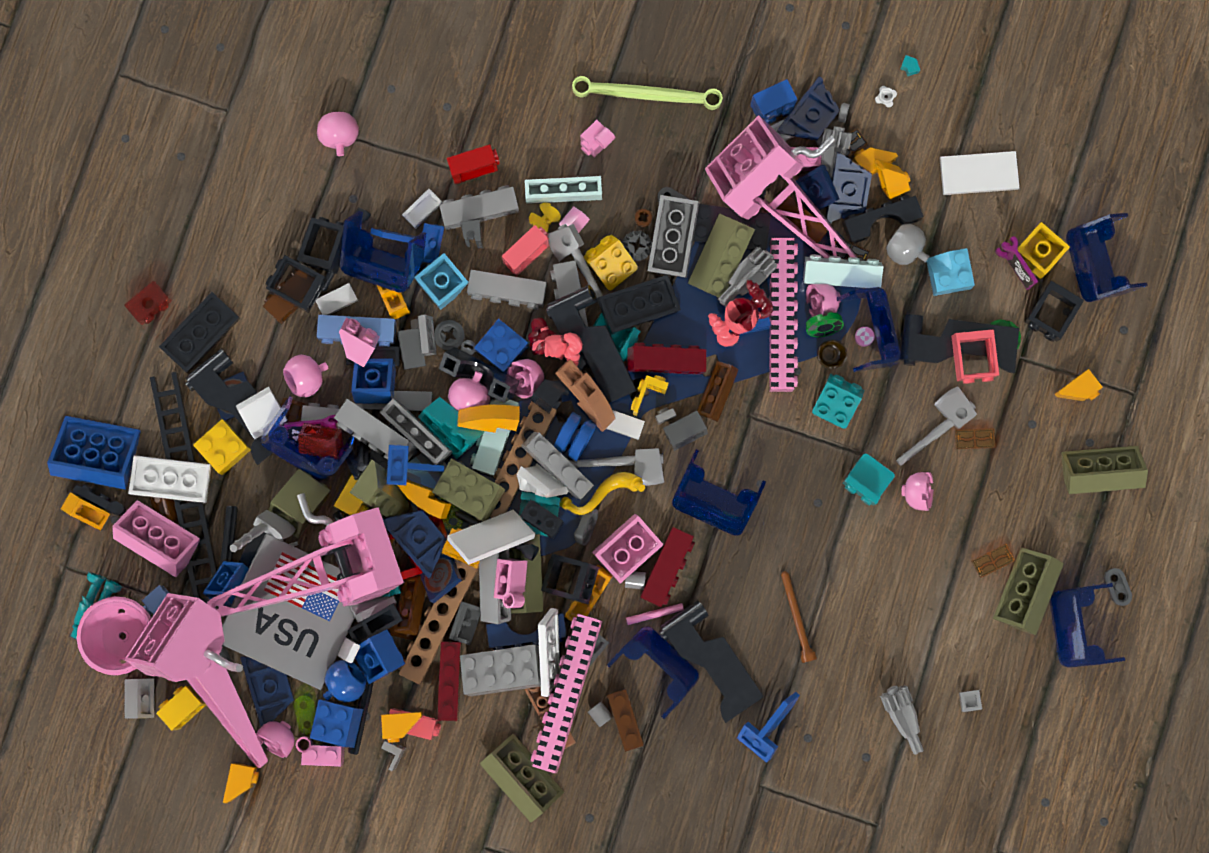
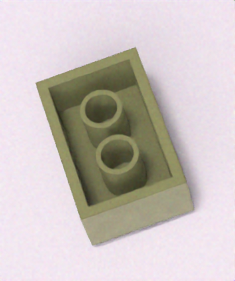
M451 458L432 493L477 519L486 521L491 516L505 489Z

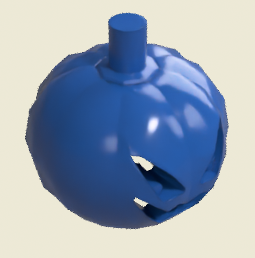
M345 660L336 661L326 671L324 679L328 691L323 694V697L329 700L334 696L342 702H353L359 699L366 687V678L363 672L353 662L349 663Z

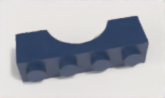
M558 614L559 642H563V638L567 637L564 614ZM507 622L486 625L489 648H494V650L506 649L505 646L513 645V648L525 646V643L532 642V645H539L538 630L528 635H521L511 630Z

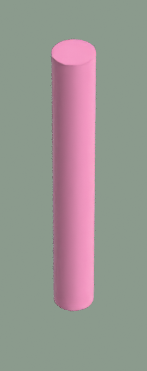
M682 603L627 617L626 620L627 624L631 625L680 612L684 608Z

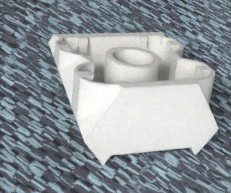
M269 387L236 405L254 439L287 421L285 413Z
M539 464L528 468L521 466L517 473L519 489L522 491L533 492L535 495L546 498L568 493L566 486Z

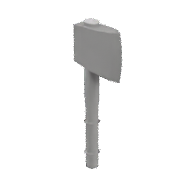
M564 224L558 227V230L549 233V246L558 261L560 262L572 254L588 285L593 288L596 297L603 296L579 249L584 243L574 224L569 226Z
M958 386L949 390L934 404L945 416L946 420L906 453H903L896 460L900 466L951 427L955 426L957 429H960L977 415L974 410L976 409L975 405L968 401Z
M659 448L635 450V456L583 459L577 462L568 460L575 468L634 465V475L642 478L643 485L664 483L662 471L663 454L659 453Z
M265 510L256 517L253 524L255 527L244 534L239 540L234 541L230 546V550L236 552L242 549L245 544L250 543L252 539L258 537L263 532L277 539H285L290 537L296 529L287 520Z

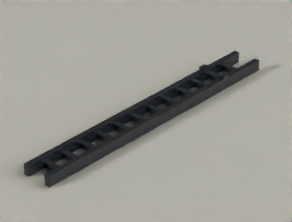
M171 373L174 389L159 392L157 378L155 376L150 377L166 459L173 460L172 453L187 450L189 462L196 463L178 373ZM176 394L178 408L163 411L161 397ZM179 413L182 426L167 429L164 416ZM183 432L186 445L170 448L168 435ZM174 499L179 526L185 530L200 525L203 528L205 539L200 540L197 546L206 544L208 558L193 561L191 557L187 565L193 597L201 599L198 585L210 583L218 571L205 505L201 502L182 504L181 500ZM198 506L201 520L185 523L183 510ZM210 563L212 577L197 580L194 566ZM203 598L201 600L207 604L210 599Z

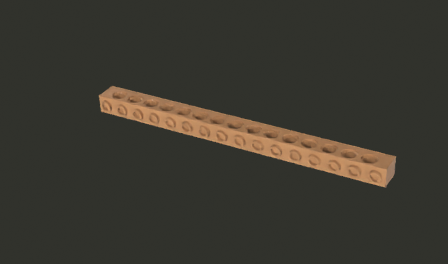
M531 401L528 407L530 413L528 417H523L519 425L522 429L519 434L515 433L511 441L513 447L511 451H506L502 459L505 463L502 469L498 468L494 475L496 484L499 485L502 482H507L509 489L503 493L499 500L501 502L500 507L493 510L490 518L506 513L519 489L517 473L510 475L507 473V468L510 465H515L519 471L521 466L523 468L530 467L534 459L528 452L523 458L516 456V450L522 448L521 445L526 441L524 434L527 431L539 432L545 437L558 409H553L549 414ZM541 414L544 419L541 423H535L533 416ZM454 559L457 568H463L466 571L465 577L455 586L457 594L450 597L446 593L432 607H428L424 615L426 620L424 624L420 623L415 642L411 641L408 646L407 652L409 654L406 660L403 659L405 665L398 668L400 670L399 675L419 685L422 684L441 646V642H443L459 610L461 601L463 602L479 570V566L476 569ZM441 603L448 605V611L445 614H441L438 611V606ZM433 620L438 621L440 624L439 629L435 632L429 628V624ZM423 638H428L431 641L428 649L421 647V640ZM416 655L422 658V664L418 667L412 664V658Z

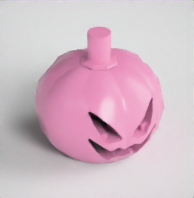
M346 112L328 113L322 116L317 125L318 140L324 146L336 149L337 156H344V148L352 145L358 136V124Z
M297 355L286 363L283 369L284 378L293 394L299 397H309L314 395L321 387L322 372L328 370V366L326 363L318 365L310 356Z
M476 371L473 379L459 378L453 382L448 394L450 405L453 408L460 410L468 407L489 405L490 395H488V390L483 384L479 383L483 375L481 372Z

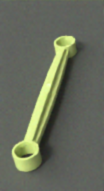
M585 76L575 78L572 84L573 92L578 97H586L589 93L654 101L704 104L710 110L718 109L723 99L721 92L717 89H709L705 93L650 86L590 82ZM585 81L588 83L589 89L583 93L578 92L575 89L576 83ZM711 93L716 94L719 97L718 104H708L706 96Z

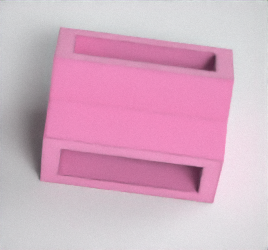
M573 206L559 225L566 224L569 226L574 224L579 233L590 219Z

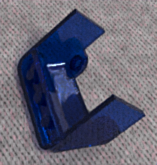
M358 211L345 219L340 258L342 272L399 293L406 291L424 260L427 233L422 232L409 241L408 250L405 253V258L373 248L372 235L368 231L361 229L362 211Z
M1128 213L1109 214L1070 229L1067 232L1066 241L1070 246V256L1081 296L1086 302H1095L1124 295L1148 286L1147 282L1130 284L1125 276L1115 277L1105 241L1112 239L1115 234L1113 222L1128 217Z
M881 287L856 289L837 297V301L867 298L881 360L853 368V371L858 372L897 365L900 362L901 354L885 290Z
M289 396L264 431L261 443L264 448L301 469L303 472L310 474L314 479L324 480L338 470L352 451L355 437L351 436L336 458L331 456L320 458L289 439L288 430L279 424L289 411L293 399Z
M696 449L675 493L672 505L675 509L734 536L741 535L760 499L766 481H762L757 492L750 489H742L738 496L703 480L705 471L700 466L694 464L699 450Z
M1112 583L1059 590L1052 593L1049 603L1058 658L1064 667L1072 668L1125 661V657L1105 659V654L1101 647L1096 645L1087 646L1081 607L1090 606L1094 602V589L1113 587Z
M646 626L642 627L628 641L607 666L610 668L622 654L631 660H637L646 653L673 679L667 688V694L673 700V703L660 715L665 719L698 682L699 673L653 628Z

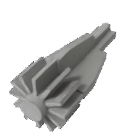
M836 126L833 129L825 128L822 138V144L831 135L837 140L821 155V165L826 166L831 180L836 152L846 156V151L850 148L852 139L851 133L844 132L845 128Z
M756 247L737 267L728 282L731 286L718 298L720 303L726 307L738 294L743 296L748 293L749 290L746 288L747 280H752V282L760 285L777 268L773 255L767 250L762 251L760 247Z
M896 685L888 688L887 693H882V696H880L885 710L889 712L901 735L907 738L914 754L923 752L924 749L917 735L920 732L918 719L913 703H911L913 699L908 686L898 687Z

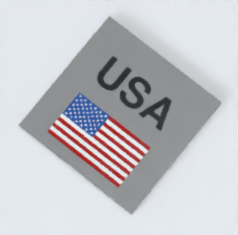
M265 534L242 584L308 555V553L271 535ZM322 560L329 583L335 582L337 575L340 573L339 568ZM311 561L297 580L321 586L314 562ZM302 565L280 574V576L292 579ZM271 578L262 582L252 596L266 600L279 597L289 582ZM293 584L286 595L310 588ZM252 587L239 593L248 594ZM337 588L228 615L222 624L225 640L222 645L321 690L325 682L326 671L334 663L355 616L350 606L344 607L343 603L339 601ZM236 596L230 608H237L244 598ZM249 599L244 606L257 603V601Z

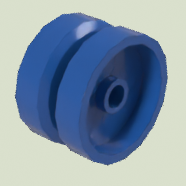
M572 412L560 429L554 447L562 454L570 444L568 458L577 462L597 425L588 420L578 429L582 418L580 415Z

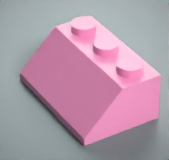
M634 514L592 553L621 584L664 544L642 519Z

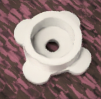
M881 86L879 88L880 93L875 98L876 103L885 104L888 108L892 107V101L897 96V92L886 88V86Z

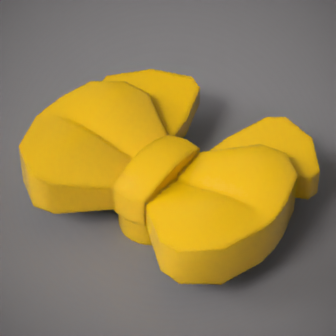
M544 202L539 206L544 214L542 218L535 213H531L529 222L538 228L542 227L548 233L549 225L553 222H559L561 215L550 203Z

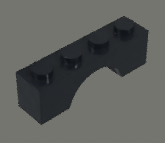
M906 195L899 198L898 202H886L881 205V208L876 210L874 207L864 211V214L859 216L857 214L849 215L842 225L849 243L853 245L867 240L870 237L872 224L879 219L891 218L903 225L921 221L924 216L916 195L913 197Z
M456 347L444 352L439 366L440 370L453 377L473 379L476 371L481 372L483 375L479 383L487 388L488 395L503 403L514 398L520 382Z
M580 351L577 367L582 372L585 367L589 369L590 366L583 352ZM544 379L533 393L531 401L550 414L553 409L557 410L562 404L561 398L564 395L568 396L571 391L561 380L550 381Z

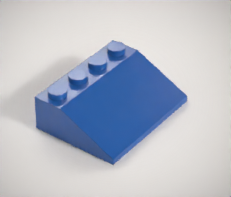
M65 416L47 462L50 475L126 490L141 431Z

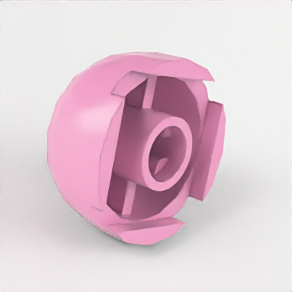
M808 285L806 302L807 304L811 303L812 309H809L811 316L814 317L818 314L828 316L827 313L837 312L841 296L832 285Z
M530 359L515 361L507 370L508 375L520 381L515 393L520 398L533 396V393L544 381L543 370L535 361Z
M931 472L915 473L907 479L906 485H902V496H905L909 506L916 510L929 511V508L932 506L933 489H931L930 483H933V477Z
M277 721L267 722L256 733L260 744L262 745L264 742L268 751L281 758H287L294 747L295 739L290 730L291 726L284 721L280 723Z

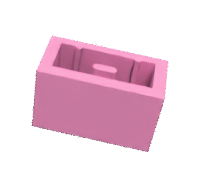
M346 317L339 331L346 357L364 367L373 353L380 336L374 330L362 327L357 320Z

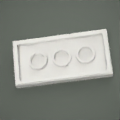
M1016 151L940 157L943 195L1019 189Z
M134 456L129 494L207 503L211 465Z
M514 510L452 533L448 535L447 540L469 565L534 539L535 533Z
M550 608L538 624L541 696L548 697L555 688V677L557 674H560L558 610Z

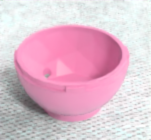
M114 596L94 603L84 612L77 630V644L82 658L92 669L107 675H121L137 669L128 662L121 663L120 661L125 660L151 620V615L142 605L126 597ZM124 609L125 612L120 613L119 610ZM123 632L126 634L124 640L120 638V634Z

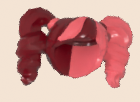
M747 280L746 288L749 290L752 299L735 298L733 301H730L725 308V321H722L716 314L711 313L708 315L712 330L717 335V341L724 347L733 346L738 342L740 334L751 331L759 319H765L773 312L772 302L766 297L767 295L764 290L759 288V285L756 282H752V280Z
M534 318L531 322L532 332L528 335L532 354L535 356L545 353V357L551 356L561 360L566 357L567 361L571 359L578 366L579 353L583 346L581 338L571 332L557 335L552 330H549L543 318Z

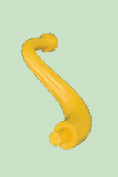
M619 472L605 479L585 506L577 507L568 497L561 499L560 506L574 514L585 515L594 510L612 490L628 488L633 492H642L645 490V485H643V480L639 476L628 472Z

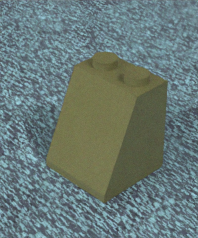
M298 469L278 492L269 507L270 512L277 514L294 526L296 530L292 535L299 539L310 524L302 513L297 495L305 493L310 511L316 516L330 493V490L324 483L317 482L311 474L306 471L303 472L301 469Z

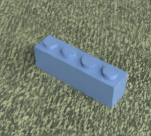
M318 315L317 338L322 340L321 343L333 344V341H341L342 344L339 331L347 317L348 319L357 320L366 329L374 330L380 336L377 342L380 347H390V344H395L397 324L395 319Z

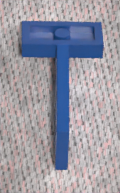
M424 223L422 238L371 228L370 234L418 244L420 249L417 260L432 263L439 257L444 226Z
M389 445L387 485L406 486L407 470L444 472V466L408 463L409 446Z
M794 692L785 699L761 731L747 722L737 739L766 763L770 761L778 746L768 737L793 708L800 695Z

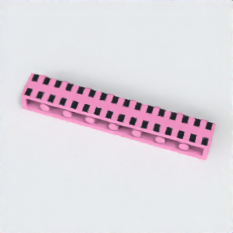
M771 238L770 253L774 257L773 260L777 264V268L770 274V301L773 304V312L770 315L769 392H793L794 387H797L798 383L797 376H794V368H797L798 359L794 357V349H797L798 339L794 338V330H797L798 320L794 319V311L798 309V301L794 300V293H797L798 282L794 281V274L798 272V263L794 262V255L798 253V244H794V238Z
M580 614L572 620L571 629H573L571 637L568 636L565 647L568 649L566 655H562L559 666L562 669L554 680L556 689L554 693L550 694L548 700L550 709L549 712H545L542 723L545 726L543 732L540 731L537 737L539 746L537 751H533L531 757L532 767L552 773L558 772L602 625L601 620Z

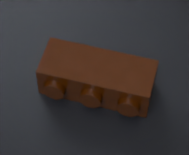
M295 269L291 274L292 277L287 282L283 281L277 289L291 298L302 302L315 279ZM272 294L264 300L265 304L263 305L281 325L298 309V307Z
M626 689L608 694L607 696L625 752L644 746Z

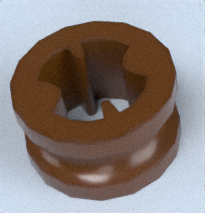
M647 209L638 210L635 214L636 224L640 227L650 225L652 221L651 212ZM640 214L648 215L647 222L639 221Z

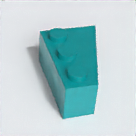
M441 397L432 402L418 416L428 429L453 451L452 455L456 459L470 449L485 433L481 430L457 427L458 411Z

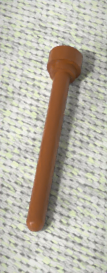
M784 571L781 577L803 650L800 656L801 661L805 663L816 660V653L813 652L812 648L810 649L789 573Z

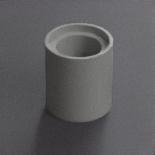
M634 571L625 579V588L644 590L646 572Z
M602 701L588 711L599 727L613 717Z

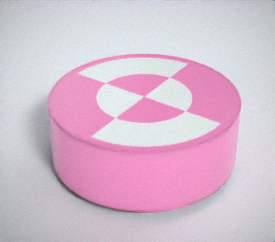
M861 327L855 333V341L860 346H869L874 340V332L868 327Z

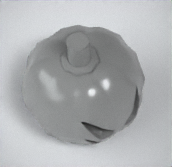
M912 224L901 225L886 246L888 256L899 265H908L917 257L926 262L930 257L922 251L926 242L924 232L918 226Z

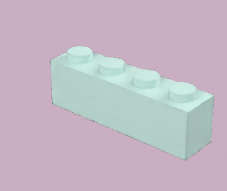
M601 176L525 180L526 204L602 200Z
M816 254L805 257L804 283L881 289L883 265L877 259L860 261L859 258L849 257L848 260H844L839 256L821 258V255Z
M492 399L490 405L519 406V403L512 400L503 403L497 399ZM497 428L495 433L484 431L483 436L477 440L476 446L479 447L477 454L473 453L470 464L473 465V470L494 477L511 430Z

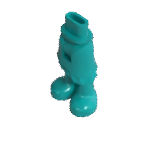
M88 572L87 579L91 582V586L87 596H82V601L79 602V608L75 615L74 625L72 626L74 629L71 637L77 639L78 626L84 612L94 604L97 593L106 579L93 572ZM107 579L98 601L109 598L113 593L120 592L122 586Z

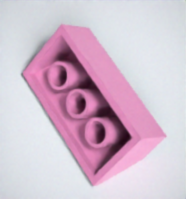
M138 500L113 525V539L174 577H177L188 565L200 541V538Z

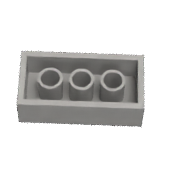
M660 195L648 266L649 272L687 278L699 201Z
M348 399L334 417L339 421L337 424L339 427L350 434L354 432L352 436L367 445L369 442L368 447L380 455L385 453L383 457L387 460L389 445L409 446L408 461L417 449L410 441Z
M537 645L460 655L464 695L477 696L541 686L539 646Z

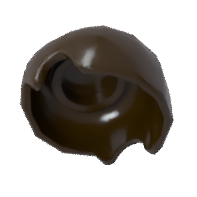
M828 340L818 347L817 359L826 368H838L843 366L847 360V349L839 341Z

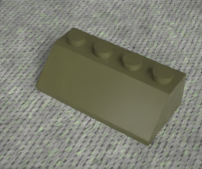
M719 214L688 284L719 298L730 285L728 282L736 271L755 229Z
M1138 446L1062 452L1061 454L1064 482L1069 494L1146 488L1148 469Z
M371 460L350 493L373 509L379 507L380 513L387 518L407 513L409 503L406 495L397 485H387V470Z
M535 534L534 539L523 543L539 547V551L533 561L524 558L520 550L514 547L509 548V558L527 561L525 592H523L525 602L521 608H511V614L543 612L540 534Z
M1021 547L993 619L1018 630L1036 635L1064 563L1052 556Z
M512 734L479 764L532 823L564 791L545 770L532 767V754Z

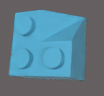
M967 248L949 251L930 257L927 260L933 296L970 290L975 286Z
M444 253L415 276L417 283L440 310L455 299L469 283Z

